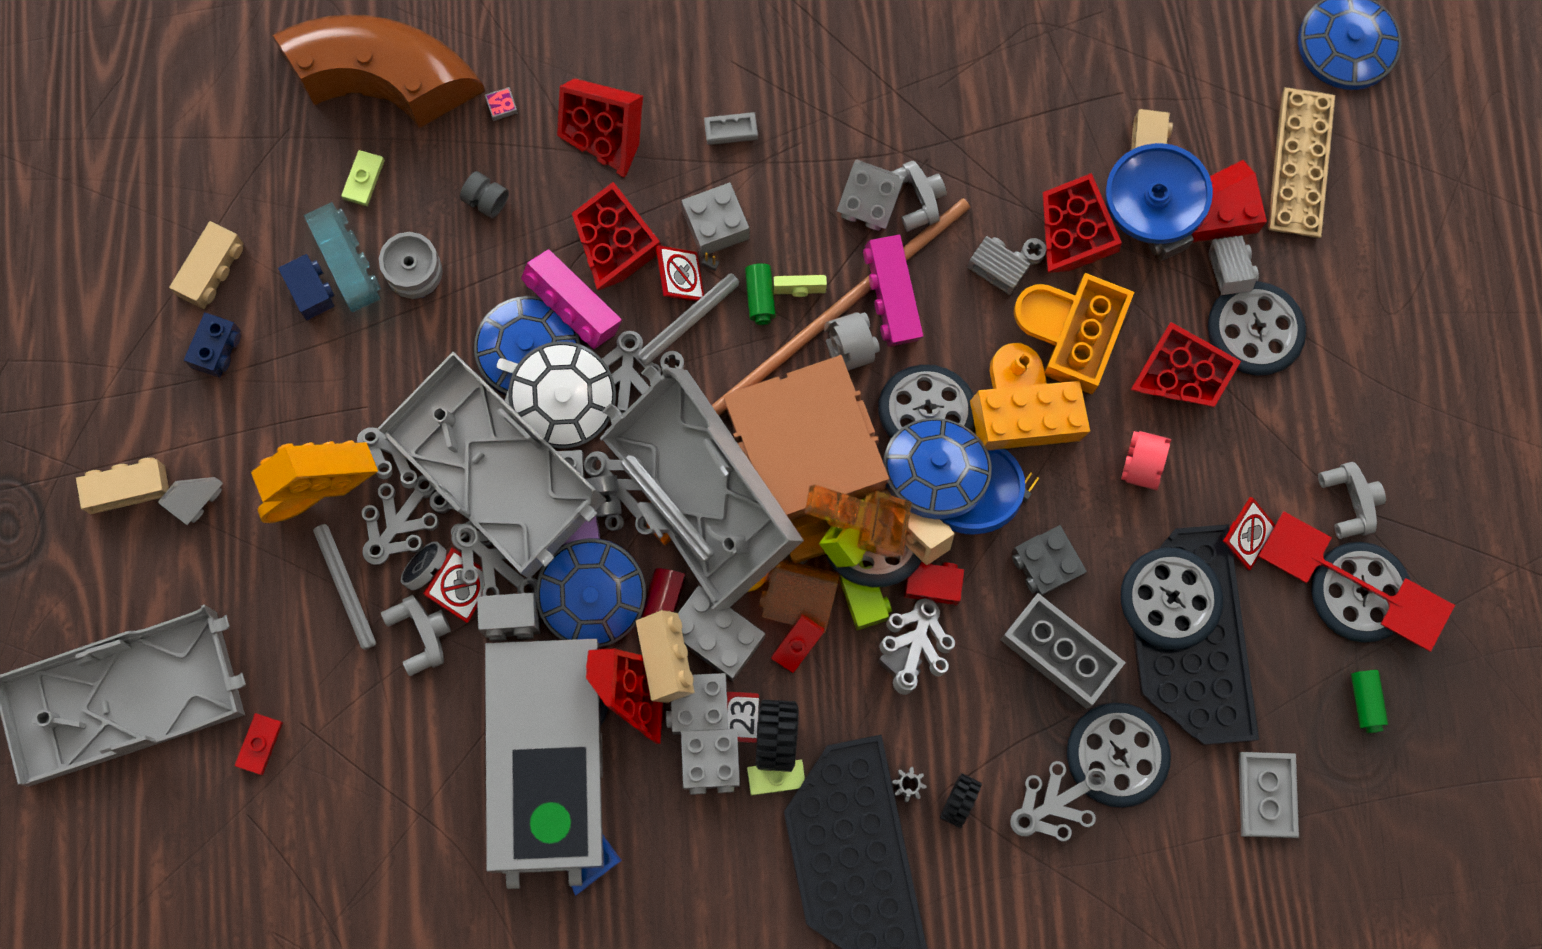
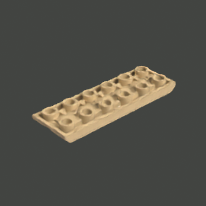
M1286 87L1283 90L1268 219V229L1271 231L1294 233L1316 238L1321 237L1335 95Z

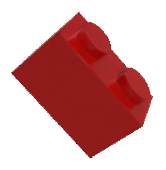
M921 561L918 569L906 579L904 598L928 599L936 603L957 606L961 600L964 569H959L958 565L954 563H942V566L932 565L931 563L926 565Z

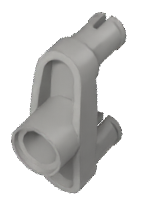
M915 161L902 164L901 168L892 171L905 177L903 184L906 182L912 184L922 205V209L901 217L905 230L908 232L927 223L931 225L939 222L936 199L947 195L940 174L937 173L926 177Z
M1354 462L1344 463L1340 465V468L1319 473L1318 480L1322 488L1341 483L1347 485L1357 516L1355 519L1334 525L1338 539L1358 534L1364 536L1375 533L1377 529L1375 506L1383 505L1386 502V495L1382 484L1379 481L1367 483L1360 468Z
M414 595L402 599V603L381 612L387 627L408 617L413 618L425 644L424 652L403 661L409 676L431 666L435 668L444 663V655L439 637L451 632L442 610L428 615Z

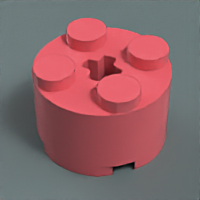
M1134 431L1121 480L1157 491L1171 439L1142 431Z

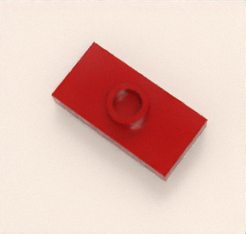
M801 614L773 652L771 659L794 673L822 636L825 629Z
M255 713L235 766L263 775L283 722Z

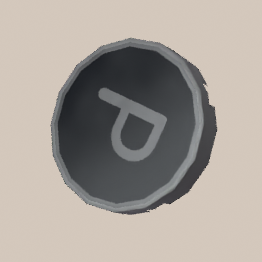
M432 542L423 547L405 567L401 575V583L410 590H417L423 587L432 579L433 575L431 572L434 568L438 570L443 565L446 558V549L438 542Z

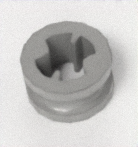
M1031 238L1024 243L1021 253L1027 258L1028 263L1037 264L1042 261L1046 252V246L1040 239ZM1029 247H1031L1032 249L1038 248L1039 251L1037 255L1028 254L1030 249Z
M668 351L661 357V368L669 367V365L665 364L666 361L670 363V359L674 358L676 363L679 364L678 367L675 365V368L684 370V359L680 353Z

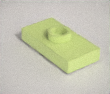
M358 150L341 195L343 200L368 206L385 161L382 156Z
M825 275L775 276L773 291L774 294H792L795 297H804L810 293H826L827 280Z
M795 760V767L792 772L758 770L757 766L747 767L751 795L799 789L805 780L802 760Z

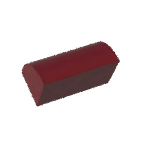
M655 568L640 619L661 610L676 612L686 580L684 573L664 568Z

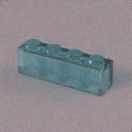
M333 202L305 214V220L351 312L380 300L381 298L377 290L381 289L375 275L369 276L366 268L370 267L363 252L358 254L355 246L359 245V242L353 230L347 231L344 224L349 222L342 208L337 210Z

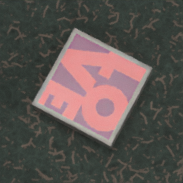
M509 87L485 95L493 121L518 113Z

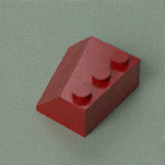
M574 78L560 86L557 136L582 152L586 150L597 157L598 162L603 165L608 164L617 170V174L625 177L640 143L643 95Z
M1241 160L1211 175L1213 188L1212 203L1204 222L1191 234L1194 239L1193 242L1259 233L1267 220L1256 173L1244 160Z
M1092 173L1043 192L1048 273L1072 271L1120 251L1122 242Z
M614 182L572 213L597 290L624 281L657 256L656 246H662L661 242Z
M618 649L588 650L586 679L605 705L655 744H660L663 702L651 701L643 656Z

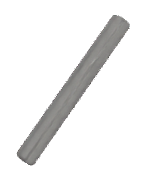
M730 273L640 350L637 354L638 359L644 365H648L738 287L739 280L737 277Z
M630 455L625 457L621 462V467L702 562L710 560L714 555V550L637 459Z
M326 524L317 526L313 532L359 644L364 650L372 648L376 645L375 638L330 529Z

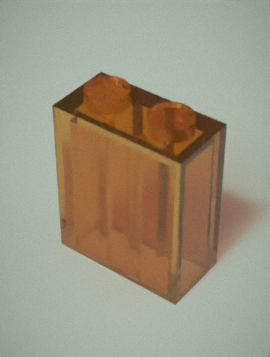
M782 560L766 574L765 582L770 584L768 592L762 591L759 607L764 608L762 617L794 625L801 614L823 627L825 629L824 633H826L840 575L835 572Z

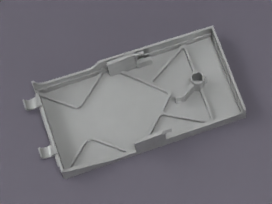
M648 365L641 374L649 379L651 387L623 414L613 404H609L602 411L610 417L612 425L600 439L608 445L620 460H624L629 455L639 458L643 463V468L651 477L659 480L660 488L714 550L713 557L707 562H702L653 503L639 502L637 504L650 529L655 531L659 539L663 537L662 533H668L713 602L714 606L711 608L713 610L729 609L804 540L688 370L662 367L663 375L661 376L657 369Z

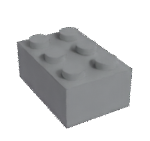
M698 586L678 612L682 622L684 644L689 651L720 673H726V678L733 682L765 639V633L731 608L713 610L711 607L714 604L701 586Z

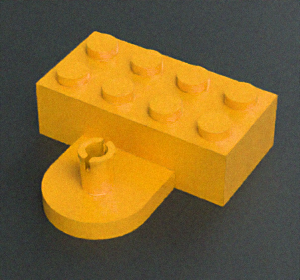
M1085 273L1075 295L1045 284H1037L1026 288L1019 295L1015 303L1014 317L1017 325L1023 332L1055 345L1044 372L1046 377L1059 382L1080 381L1082 391L1093 395L1102 378L1134 292Z
M1021 343L1007 344L996 352L990 363L993 389L978 390L970 400L976 435L983 442L987 450L1081 441L1090 432L1080 381L1047 384L1041 358L1032 348Z
M351 440L342 444H335L333 441L322 445H314L313 442L301 446H294L292 443L280 446L276 454L263 459L260 462V466L251 472L262 502H264L257 509L261 521L264 523H275L297 516L324 497L346 495L378 472L367 442L354 443Z

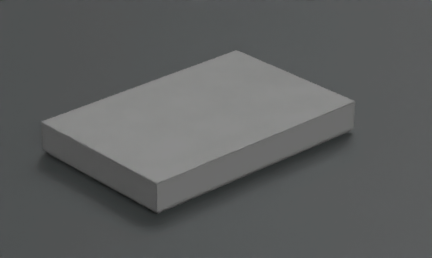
M1239 752L1241 836L1299 838L1296 754Z

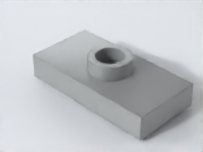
M755 112L704 118L707 145L758 140Z

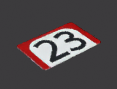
M727 692L728 729H737L738 742H757L758 693Z

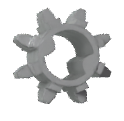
M910 767L907 774L899 770L898 775L900 779L892 780V784L898 787L894 795H904L906 803L912 795L919 800L921 797L918 790L927 788L926 785L920 782L924 774L915 775L913 767ZM904 778L908 781L913 779L916 783L915 791L912 792L911 789L905 791L902 787V780Z

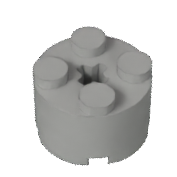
M855 312L828 321L824 326V331H829L830 338L826 339V344L831 358L842 355L848 371L873 363L875 353L880 351L878 340L876 337H872L869 330L870 321L865 312L861 314Z

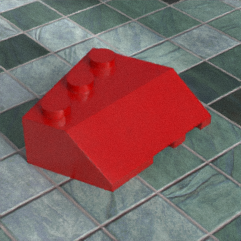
M1170 322L1139 373L1131 391L1215 407L1241 361Z

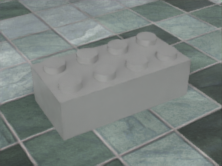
M1039 593L1036 594L1000 639L1086 709L1095 703L1126 663Z

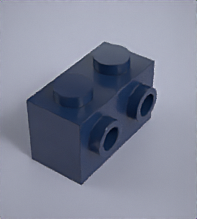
M305 254L278 268L306 321L335 307L331 299L335 294L328 282L323 284L320 276L324 273L317 260L312 262L309 256Z
M204 312L185 355V363L192 369L221 378L223 371L225 372L230 365V354L233 348L237 347L240 342L241 330L234 322Z

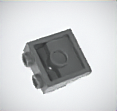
M1061 525L1016 546L1012 551L1014 554L1012 560L1017 569H1022L1027 577L1025 582L1032 594L1039 593L1041 596H1044L1087 572Z

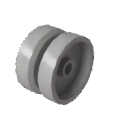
M413 232L399 233L388 239L381 248L379 255L380 270L392 291L401 297L410 299L422 298L433 292L439 285L443 274L441 260L431 241L423 235Z

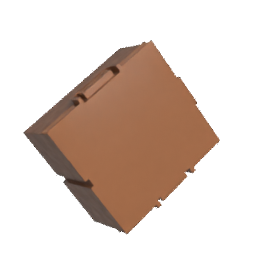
M842 355L787 373L784 379L780 380L778 376L723 395L735 432L733 438L789 520L812 513L816 514L831 508L834 509L835 514L843 511L845 506L857 505L865 497L869 496L875 500V496L885 490L889 477L876 445L879 439L877 436L874 437L875 430L865 404L861 400L860 390L855 391Z

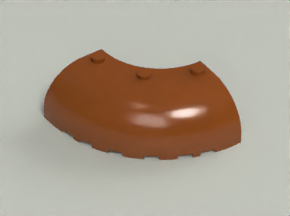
M368 15L327 16L290 26L272 35L314 106L335 97L346 96V93H362L365 96L382 100L384 98L393 102L421 128L485 91L483 83L474 71L452 49L426 32L395 20Z

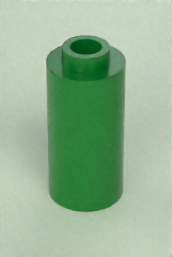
M763 263L749 265L745 268L749 318L751 321H755L757 325H766L771 323V320L776 317L771 266Z
M1379 670L1351 673L1360 729L1366 728V733L1383 732V726L1388 725Z

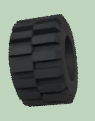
M766 699L761 701L759 705L755 763L758 770L792 772L795 767L799 707L795 701Z

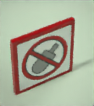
M660 245L656 246L663 296L698 301L702 298L704 291L697 252Z
M1250 497L1237 519L1231 524L1230 530L1223 542L1247 570H1251L1275 524L1255 499Z
M451 548L443 565L437 570L423 595L465 623H468L478 607L477 597L481 596V591L484 588L483 571L481 566L473 562L474 569L478 572V579L471 585L462 583L460 580V573L463 571L462 555L456 549ZM467 571L465 572V578L471 581L473 580V574Z

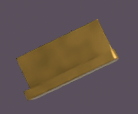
M833 508L790 520L804 540L789 554L792 563H798L826 554L819 543L837 519Z

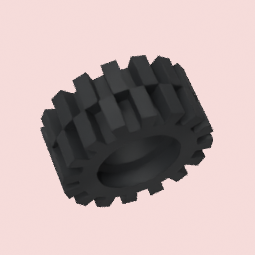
M961 773L950 792L940 819L961 829L974 806L982 783Z

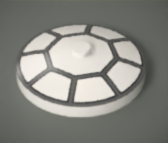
M558 341L541 345L522 358L512 374L508 398L509 405L553 448H572L592 440L606 427L610 417L602 411L609 404L615 406L616 389L608 366L595 352L577 343Z

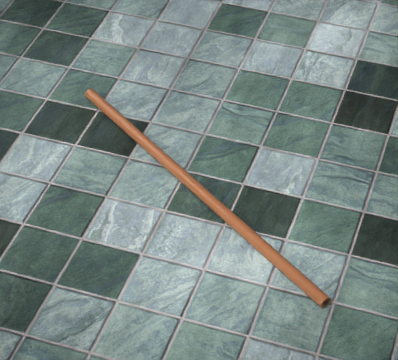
M962 198L939 217V222L929 225L903 247L906 261L970 209L969 203ZM869 276L726 394L758 384L823 331L826 322L837 319L872 289L869 283ZM724 396L712 404L718 416L727 410Z

